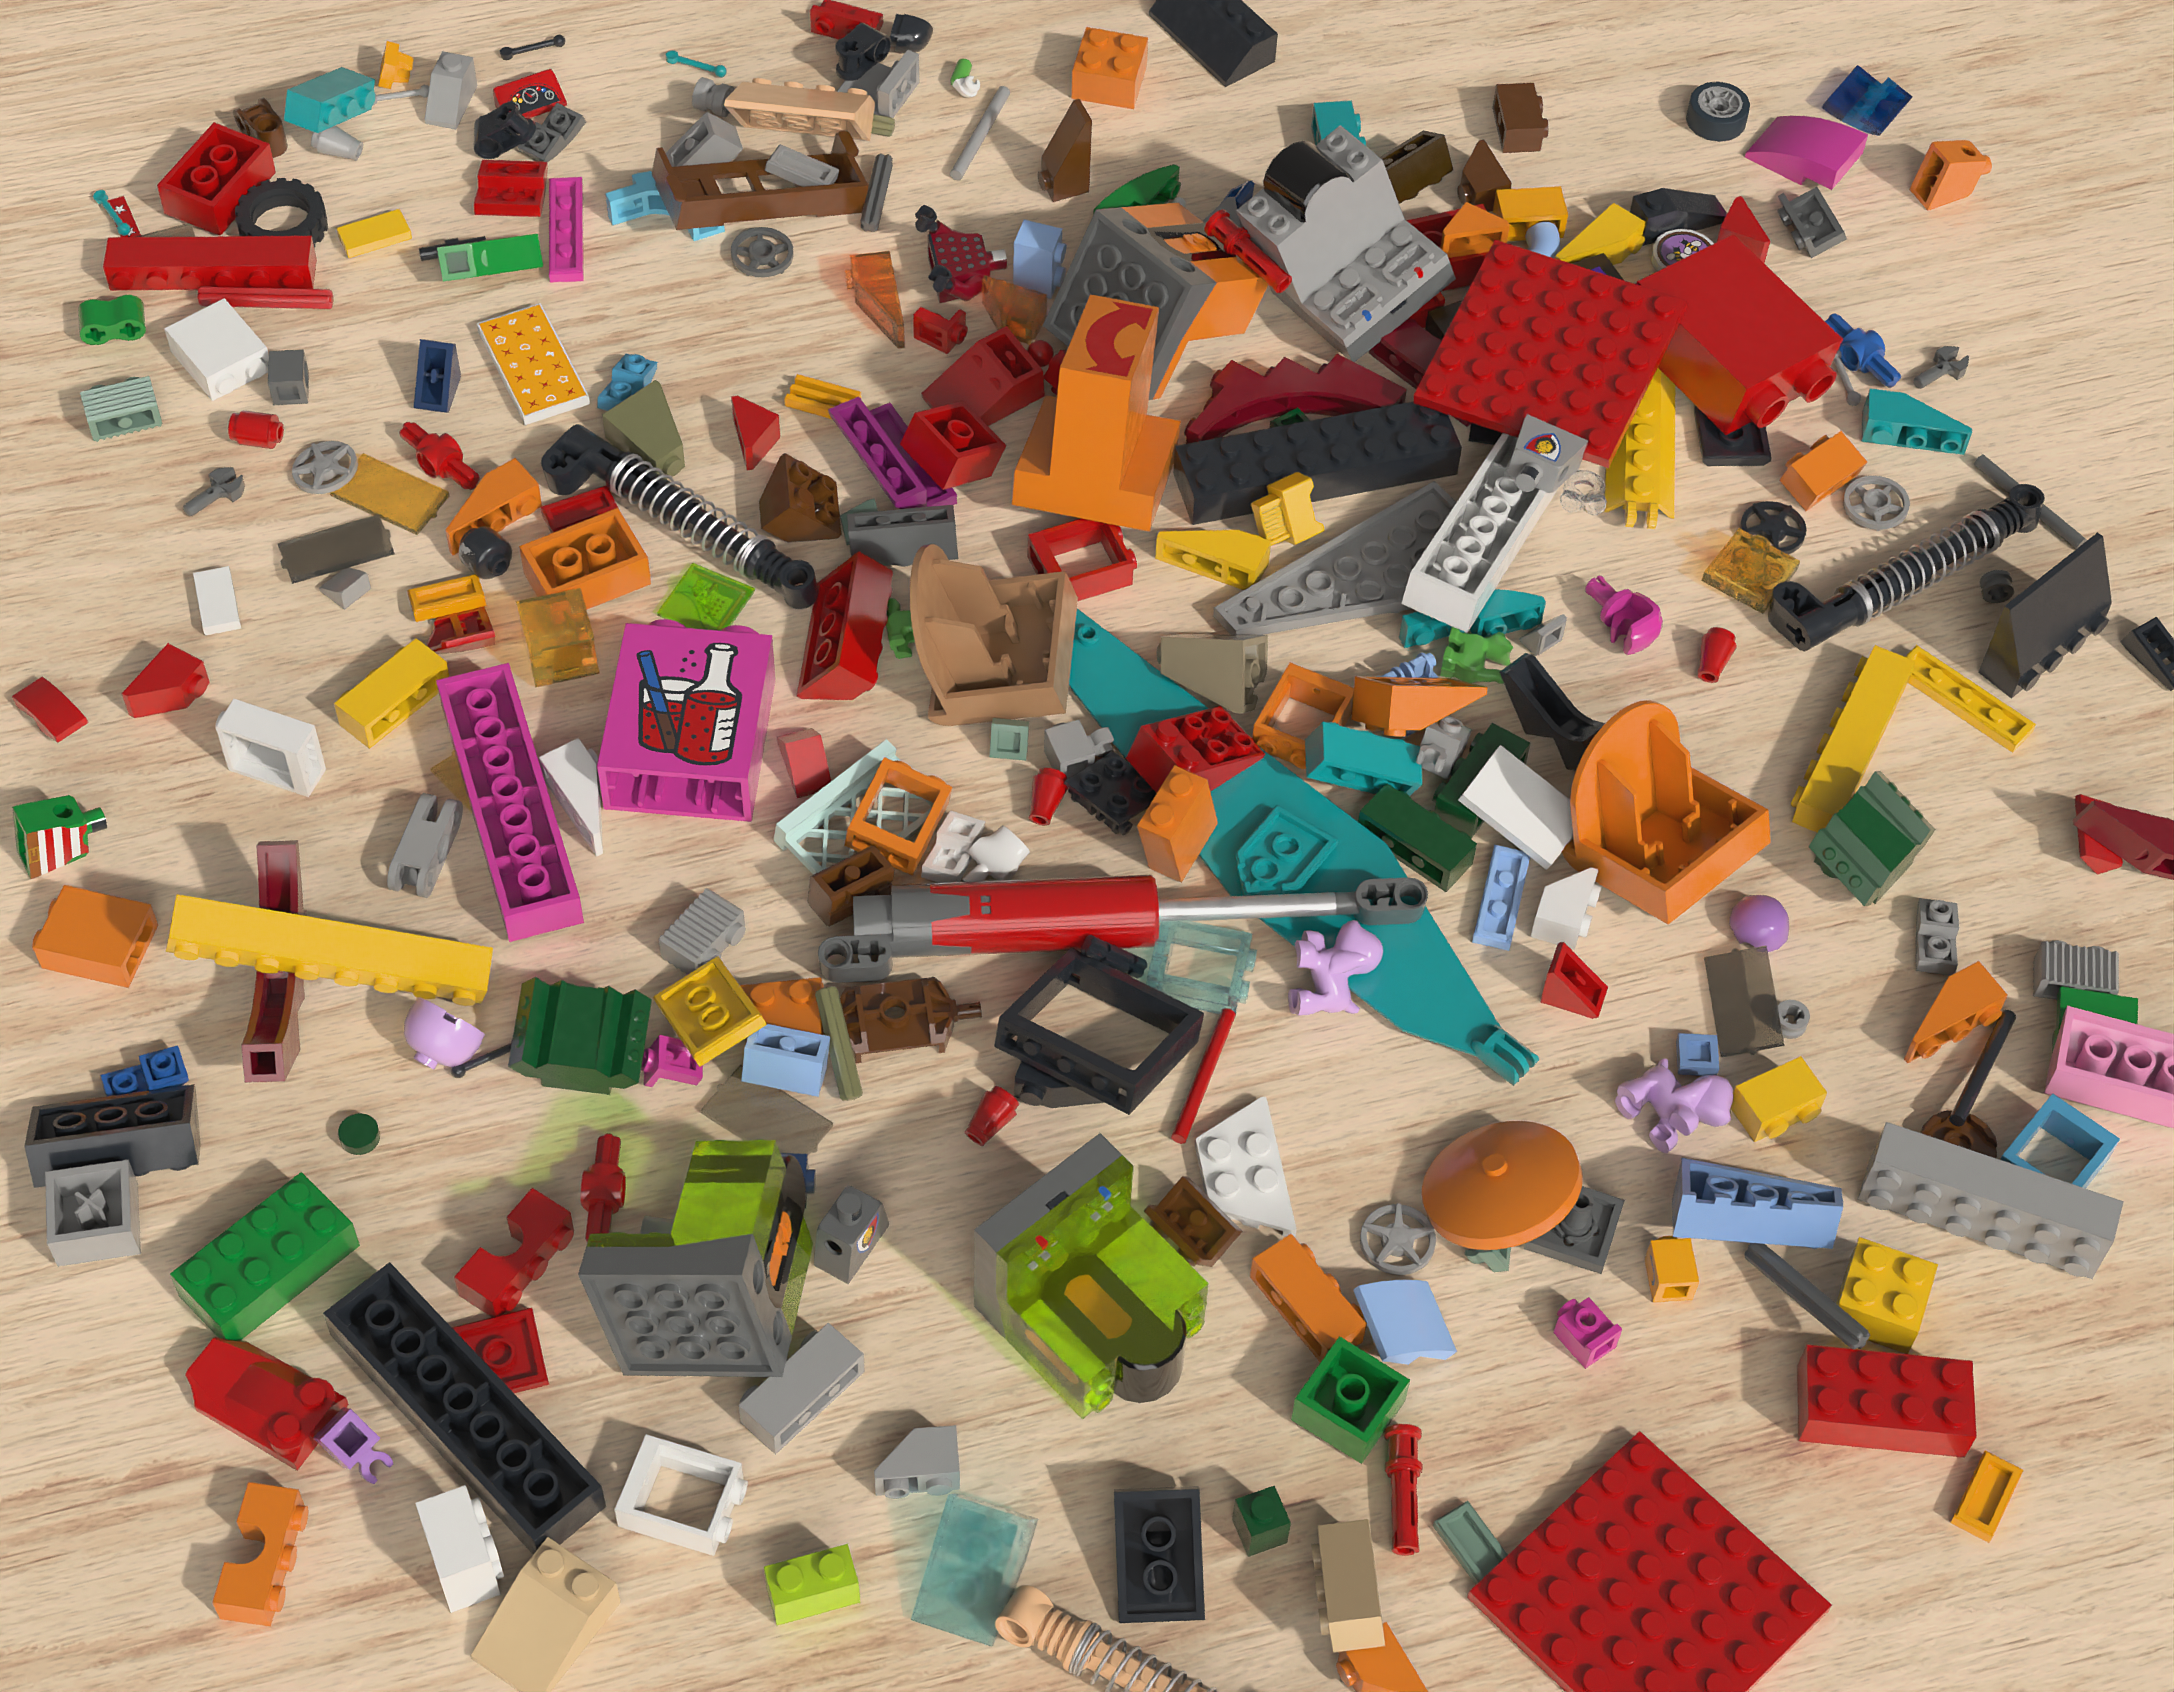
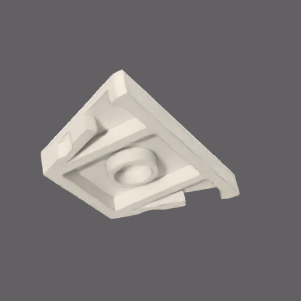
M1260 1097L1196 1138L1195 1149L1205 1194L1231 1220H1238L1243 1225L1259 1229L1260 1225L1283 1231L1282 1236L1286 1237L1292 1234L1295 1237L1297 1229L1266 1097Z

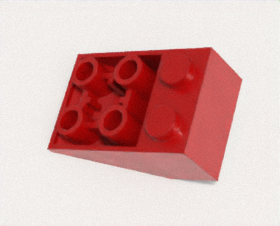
M1221 706L1141 726L1126 759L1156 793L1161 788L1174 765L1207 779L1211 792L1263 759L1265 753L1231 718V715Z

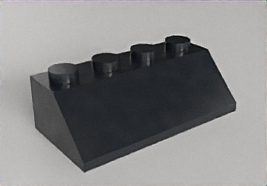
M1156 0L1149 10V16L1224 87L1275 62L1278 33L1242 0Z
M195 1084L32 1107L24 1147L34 1188L46 1186L45 1172L123 1160H129L135 1177L146 1175L150 1171L164 1169L180 1171L192 1165H199L201 1143Z

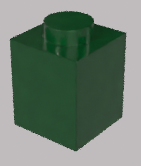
M1275 1485L1235 1499L1232 1521L1248 1557L1288 1542L1291 1521Z

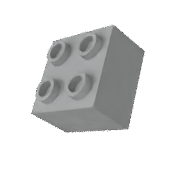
M129 1160L45 1172L47 1245L58 1267L141 1254L138 1182Z

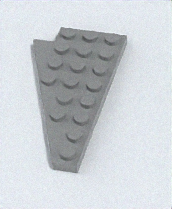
M1433 481L1214 607L1213 617L1231 635H1263L1385 613H1399L1403 610L1412 609L1401 604L1410 573L1457 502Z

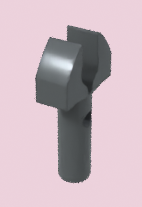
M1943 346L1935 353L1933 360L1937 364L1914 378V385L1922 389L1945 374L1951 375L1956 380L1962 378L1969 363V355L1958 362L1951 361L1957 357L1959 347Z
M233 467L214 470L208 474L211 487L184 504V512L188 516H194L217 499L224 497L235 502L242 497L245 489L243 476L240 475L236 478Z

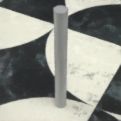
M999 87L951 170L950 176L954 180L962 179L1008 99L1010 90L1007 87Z

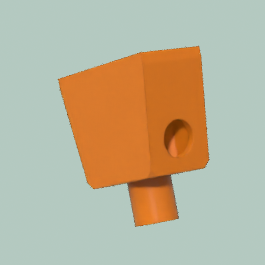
M1968 140L1932 142L1909 190L1927 211L1963 199L1973 192L1981 175L1990 173L1992 168L1991 160L1987 155H1982L1974 144Z

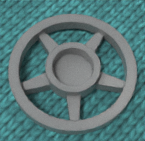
M326 441L318 444L312 443L311 447L304 450L297 457L292 468L293 478L301 490L311 494H325L340 489L354 477L358 468V459L354 450L348 444L339 441ZM325 450H335L330 454H322L321 452ZM346 453L351 457L348 469L338 463V460ZM315 455L311 463L304 464L306 460ZM312 473L314 476L313 485L303 482L299 475ZM338 474L343 475L332 483L321 485L323 481H329Z
M1864 476L1854 480L1846 488L1843 506L1846 515L1854 522L1863 527L1880 531L1893 528L1903 522L1909 511L1910 500L1905 489L1897 482L1882 476ZM1867 484H1878L1886 486V488H1884L1883 490L1870 489L1867 491L1862 486ZM1855 490L1863 500L1862 503L1851 506L1849 496ZM1891 490L1899 495L1903 507L1891 504V497L1889 495ZM1866 512L1873 516V520L1864 518L1858 513ZM1886 513L1898 515L1891 520L1881 521V516Z
M1397 1203L1380 1207L1366 1218L1360 1234V1244L1367 1260L1377 1269L1393 1275H1407L1419 1271L1431 1260L1436 1246V1234L1434 1227L1424 1214L1412 1207ZM1395 1213L1394 1223L1389 1224L1387 1227L1372 1224L1381 1216ZM1402 1214L1416 1219L1423 1227L1411 1229L1403 1223ZM1367 1232L1382 1238L1383 1250L1378 1257L1373 1254L1368 1245ZM1428 1235V1251L1419 1259L1413 1249L1414 1240ZM1389 1255L1396 1257L1406 1255L1413 1264L1395 1266L1383 1261Z

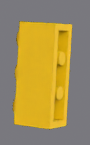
M415 638L407 646L399 648L393 657L379 668L369 672L366 678L354 688L345 691L334 703L339 725L370 749L439 693L436 680L450 677L447 662Z

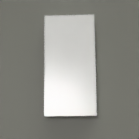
M229 566L193 573L205 636L241 629Z

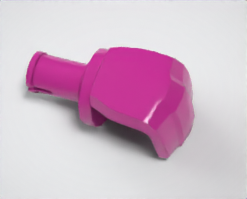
M1598 575L1597 578H1592L1588 582L1585 592L1603 607L1600 613V620L1607 627H1611L1610 642L1615 643L1620 635H1627L1623 642V652L1626 655L1635 654L1646 649L1659 637L1663 620L1660 608L1654 601L1639 592L1633 593L1629 589L1617 592L1601 575Z

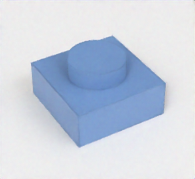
M1678 1033L1676 1039L1678 1075H1717L1719 1071L1717 1035Z

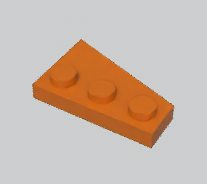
M821 977L740 985L760 1012L766 1024L823 1035V1025L815 996L816 991L824 988Z

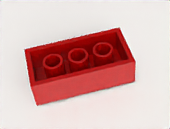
M1806 1345L1797 1365L1798 1439L1800 1442L1966 1457L1977 1437L1973 1361Z

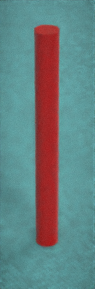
M1224 1008L1221 1010L1171 1135V1139L1176 1143H1186L1236 1017V1013L1231 1009Z

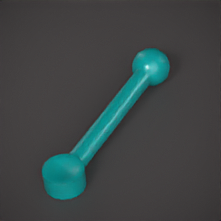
M673 50L666 53V60L670 64L679 62L713 72L719 78L724 77L727 73L723 65L712 66L678 56V52Z
M104 190L96 191L93 195L94 200L98 204H102L118 226V233L122 236L128 235L131 231L130 226L127 223H123L107 201L108 195Z

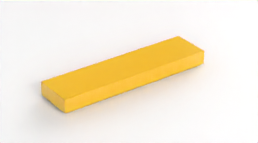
M1918 645L1905 656L1916 661L1908 681L1909 684L2012 753L2034 731L2036 726L2034 722Z

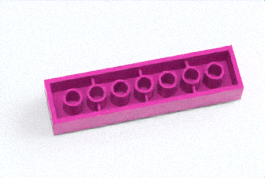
M509 663L436 680L441 706L509 942L584 923L580 896Z

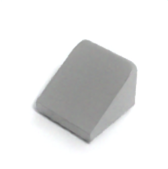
M345 567L319 589L320 592L345 610L368 592L371 586L367 573Z
M1562 614L1542 623L1522 636L1520 642L1535 656H1539L1562 641L1567 617Z

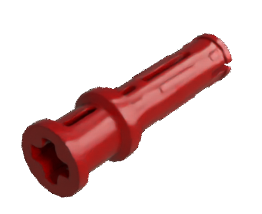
M1221 209L1209 218L1204 227V232L1210 237L1214 236L1224 245L1223 249L1227 254L1237 255L1272 287L1276 293H1282L1288 288L1292 282V276L1287 274L1250 240L1248 230L1235 224L1230 219L1229 212Z
M1410 1424L1391 1425L1384 1430V1438L1388 1441L1389 1460L1385 1462V1472L1391 1478L1392 1552L1402 1556L1414 1555L1419 1552L1417 1478L1420 1477L1423 1470V1464L1418 1460V1441L1422 1437V1430Z

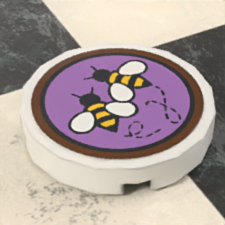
M1675 229L1667 231L1655 241L1652 248L1651 263L1657 272L1714 243L1705 235L1693 230Z

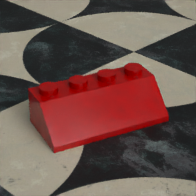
M858 551L817 582L818 597L812 608L797 697L813 700H854L875 686L878 679V672H876L878 659L883 650V644L881 643L883 629L888 621V616L886 615L887 605L893 590L891 587L893 571Z

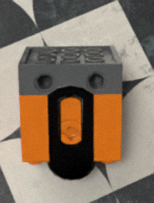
M1180 203L1097 209L1043 327L1069 347L1090 294L1159 307L1149 400L1160 399L1188 341L1244 334L1268 284L1237 255L1227 254L1223 249L1224 245L1214 236L1210 237L1204 232L1206 223Z

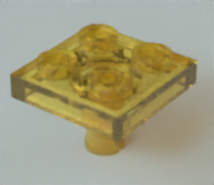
M1739 528L1704 571L1702 581L1764 614L1770 606L1774 587L1778 583L1789 581L1798 570L1800 560L1771 546L1769 540L1764 536H1753Z

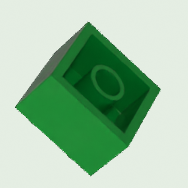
M1339 1336L1296 1396L1291 1420L1362 1464L1404 1404L1410 1379Z

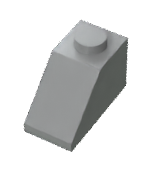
M442 51L431 73L425 124L457 129L478 86L473 57Z
M706 112L666 152V155L672 167L731 162L743 150L735 126Z

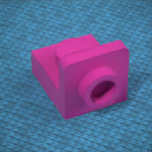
M659 1035L649 1048L644 1049L641 1071H644V1086L653 1087L659 1078L696 1086L702 1080L703 1065L701 1067L698 1066L680 1039Z

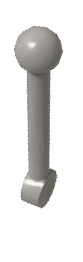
M422 85L419 89L375 94L373 105L377 101L419 95L427 98L429 86Z
M1838 349L1833 361L1848 393L1846 401L1851 406H1857L1860 403L1861 395L1854 391L1840 359L1841 352Z

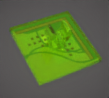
M692 563L658 610L657 616L677 621L686 628L721 631L723 628L733 624L754 594L755 588Z

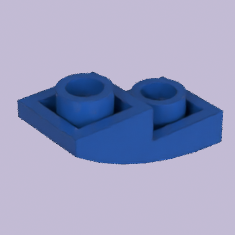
M178 1045L140 1055V1065L100 1075L106 1096L178 1087L189 1081Z

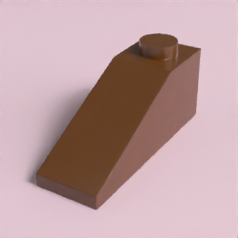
M1080 99L1073 100L1041 157V171L1038 172V182L1043 191L1047 190L1053 202L1089 193L1092 119Z

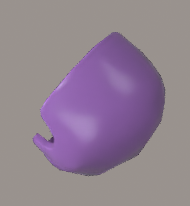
M1749 895L1732 908L1729 924L1740 944L1744 942L1754 946L1758 953L1764 954L1778 950L1787 942L1789 917L1777 899L1767 895Z

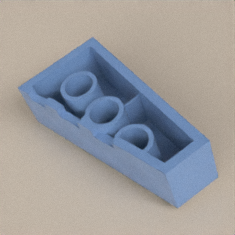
M1682 1158L1672 1198L1673 1237L1833 1249L1843 1211L1842 1189Z

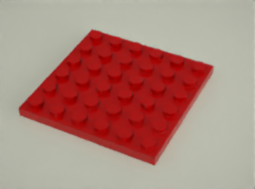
M1494 240L1413 395L1414 403L1516 438L1519 437L1524 419L1528 414L1588 440L1582 460L1609 468L1687 309V300Z
M1641 1431L1633 1436L1469 1591L1467 1597L1565 1692H1749L1829 1612L1832 1606L1830 1602Z

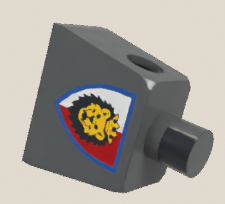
M846 1186L817 1228L814 1266L849 1284L889 1226L883 1204L852 1186ZM842 1249V1253L836 1252L834 1250Z

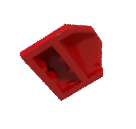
M484 606L437 617L434 621L435 628L426 643V646L436 654L464 652L495 645V633Z

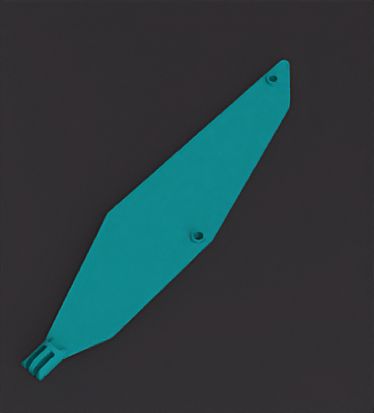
M1077 608L1069 687L1101 728L1109 727L1114 738L1112 743L1126 761V757L1141 726L1209 709ZM1262 748L1260 749L1265 753L1263 759L1211 791L1218 824L1199 856L1230 896H1244L1235 860V852L1276 805L1339 839V844L1302 888L1296 893L1288 894L1356 891L1358 886L1365 880L1408 878L1384 841ZM1411 896L1400 898L1406 905L1418 904ZM1387 897V898H1390V899H1389V904H1388V905L1390 906V904H1391V899H1392V898H1391V897ZM1368 899L1369 902H1370V905L1375 906V905H1373V903H1372V899ZM1426 906L1421 918L1414 923L1365 925L1358 921L1363 929L1374 934L1380 940L1383 946V956L1373 971L1366 974H1354L1348 977L1350 991L1401 1031L1476 1056L1512 1086L1519 1082V1078L1524 1077L1529 1072V1068L1537 1064L1540 1060L1539 1057L1501 1028ZM1353 914L1259 918L1293 946H1295L1296 940H1302L1304 931H1317L1324 936L1326 949L1334 947L1339 931L1345 923L1352 920L1358 921Z

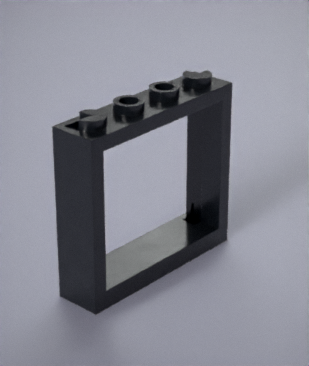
M1070 948L999 1017L994 1047L1130 1115L1198 1043L1204 1012L1098 960H1094L1074 948ZM1072 973L1080 976V979L1073 976ZM1070 984L1169 1033V1035L1132 1072L1031 1020ZM1122 1089L1127 1091L1126 1096L1121 1094Z

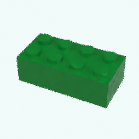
M300 1172L170 1273L178 1296L218 1338L241 1341L357 1249L360 1244L353 1223Z

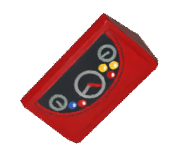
M552 69L535 73L493 89L496 108H499L506 102H514L518 106L519 112L525 118H533L550 112L556 103L567 106L565 96Z

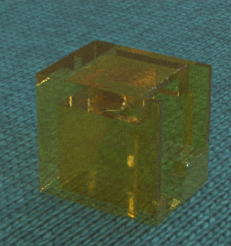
M581 588L516 601L522 638L535 688L600 674L594 645L595 639Z

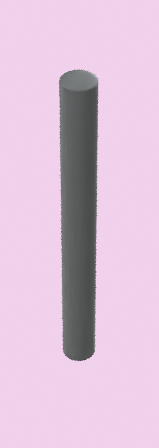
M1984 454L1975 461L1974 465L2006 492L2010 493L2014 486L2019 485L2017 481ZM2043 504L2040 520L2075 549L2087 541L2085 537Z

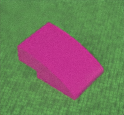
M1793 115L1779 116L1745 154V158L1799 185H1802L1808 178L1832 190L1863 154L1868 134L1841 123L1822 118Z

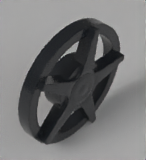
M1773 501L1754 503L1744 512L1740 523V533L1746 544L1755 551L1768 556H1785L1797 551L1802 546L1807 531L1804 519L1791 505L1788 506ZM1764 510H1776L1780 511L1781 513H1779L1778 515H1769ZM1755 513L1761 520L1760 524L1747 528L1746 522L1748 518ZM1787 516H1790L1797 523L1799 529L1787 524L1785 520ZM1759 534L1763 540L1772 543V547L1758 543L1751 535ZM1786 535L1798 538L1792 545L1779 548V542Z

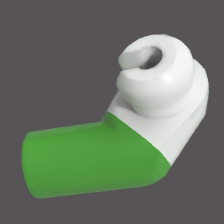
M959 59L950 79L951 85L961 96L967 98L974 97L980 89V81L977 80L974 83L972 81L974 76H969L972 69L971 62L967 59Z

